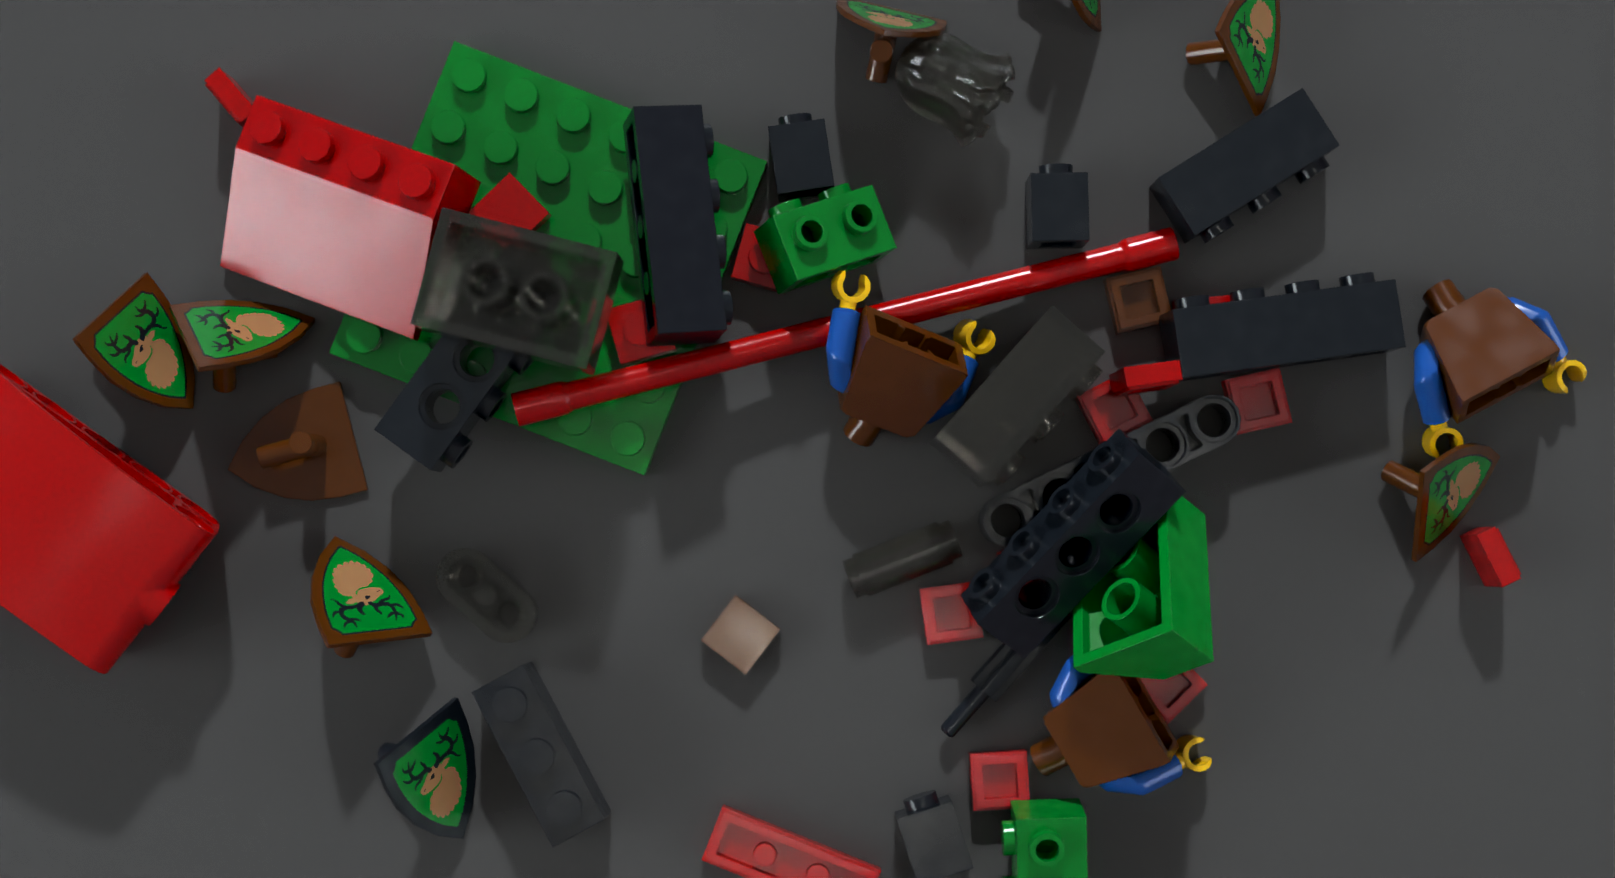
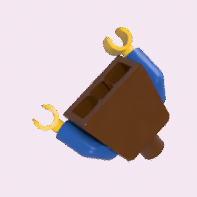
M846 270L838 271L832 278L831 290L833 295L840 300L839 308L832 310L826 342V358L830 385L838 391L840 409L850 416L843 428L848 439L860 446L870 447L882 429L906 438L912 437L925 424H931L958 410L964 404L979 367V363L975 360L977 354H986L995 346L996 338L993 331L983 328L978 335L977 341L972 344L971 335L976 328V320H961L955 326L953 340H950L865 305L860 313L856 311L857 303L863 301L871 290V283L868 277L861 274L858 280L857 292L852 296H848L843 289Z
M1450 279L1438 282L1423 295L1422 300L1434 317L1423 325L1420 343L1413 352L1414 391L1422 422L1430 425L1423 433L1421 439L1424 451L1434 458L1439 457L1436 441L1444 433H1447L1451 449L1464 444L1460 432L1448 427L1447 421L1451 416L1458 424L1542 379V383L1548 391L1567 394L1568 387L1562 380L1564 370H1566L1568 377L1572 381L1582 382L1586 378V367L1577 360H1567L1565 357L1569 352L1568 347L1550 313L1546 310L1515 297H1506L1499 289L1493 287L1487 288L1466 300Z
M1073 655L1065 661L1049 692L1052 707L1044 715L1043 720L1051 736L1030 747L1032 760L1044 776H1049L1069 765L1079 784L1084 788L1099 785L1106 792L1142 796L1182 776L1184 768L1202 772L1210 768L1212 764V758L1207 756L1200 757L1194 762L1190 761V748L1197 743L1203 742L1205 739L1193 735H1184L1176 741L1140 678L1080 673L1074 669Z

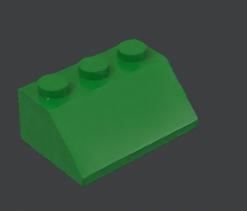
M1183 496L1175 502L1073 608V666L1080 673L1164 680L1214 661L1206 517L1203 512Z

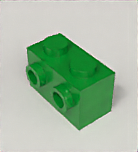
M845 183L818 195V202L802 206L800 199H793L768 210L770 218L756 229L754 234L778 295L831 278L840 270L849 272L876 263L897 248L872 185L852 191L849 183Z
M1080 799L1010 800L1011 820H1001V846L1003 856L1012 855V875H1005L1002 878H1088L1087 816Z

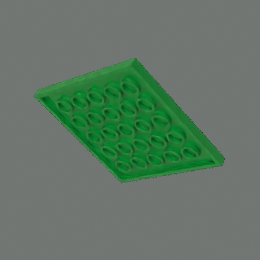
M454 41L411 149L453 163L480 181L481 184L471 209L510 172L551 214V217L520 247L565 278L574 287V290L569 295L574 300L569 313L555 329L548 325L535 342L540 347L538 355L522 375L514 371L501 390L507 394L506 398L493 417L519 427L511 393L557 381L569 382L696 350L698 344L676 345V352L622 367L605 309L642 299L623 124L632 109ZM714 141L713 155L711 158H708L710 179H716L720 189V208L718 213H714L716 234H722L726 243V265L724 269H720L723 281L768 167V162ZM469 213L419 340L410 339L344 314L329 353L408 384L505 249ZM514 300L504 306L500 317L504 328L516 329L525 323L528 317L526 302ZM487 346L474 349L467 359V367L472 376L485 375L494 364L493 351ZM682 383L576 409L568 415L520 426V428L646 476ZM453 392L441 395L443 398L460 404L458 397Z

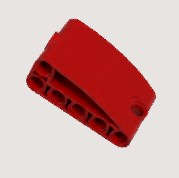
M0 364V605L85 666L98 673L107 674L144 626H150L170 602L181 586L179 584L181 579L217 535L220 524L198 504Z

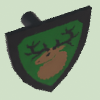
M454 697L398 744L384 743L378 751V760L374 763V766L394 806L414 826L437 836L463 839L473 806L476 780L475 750L467 719L459 699Z

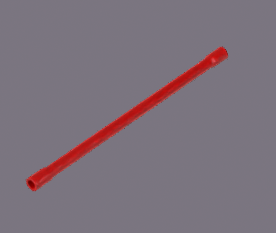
M1168 227L1124 238L1116 244L870 305L869 307L915 324L1120 271H1135L1179 259V245L1174 230ZM864 307L858 308L856 311L861 313ZM831 316L569 382L557 381L511 393L519 427L568 415L576 409L824 347L827 342Z

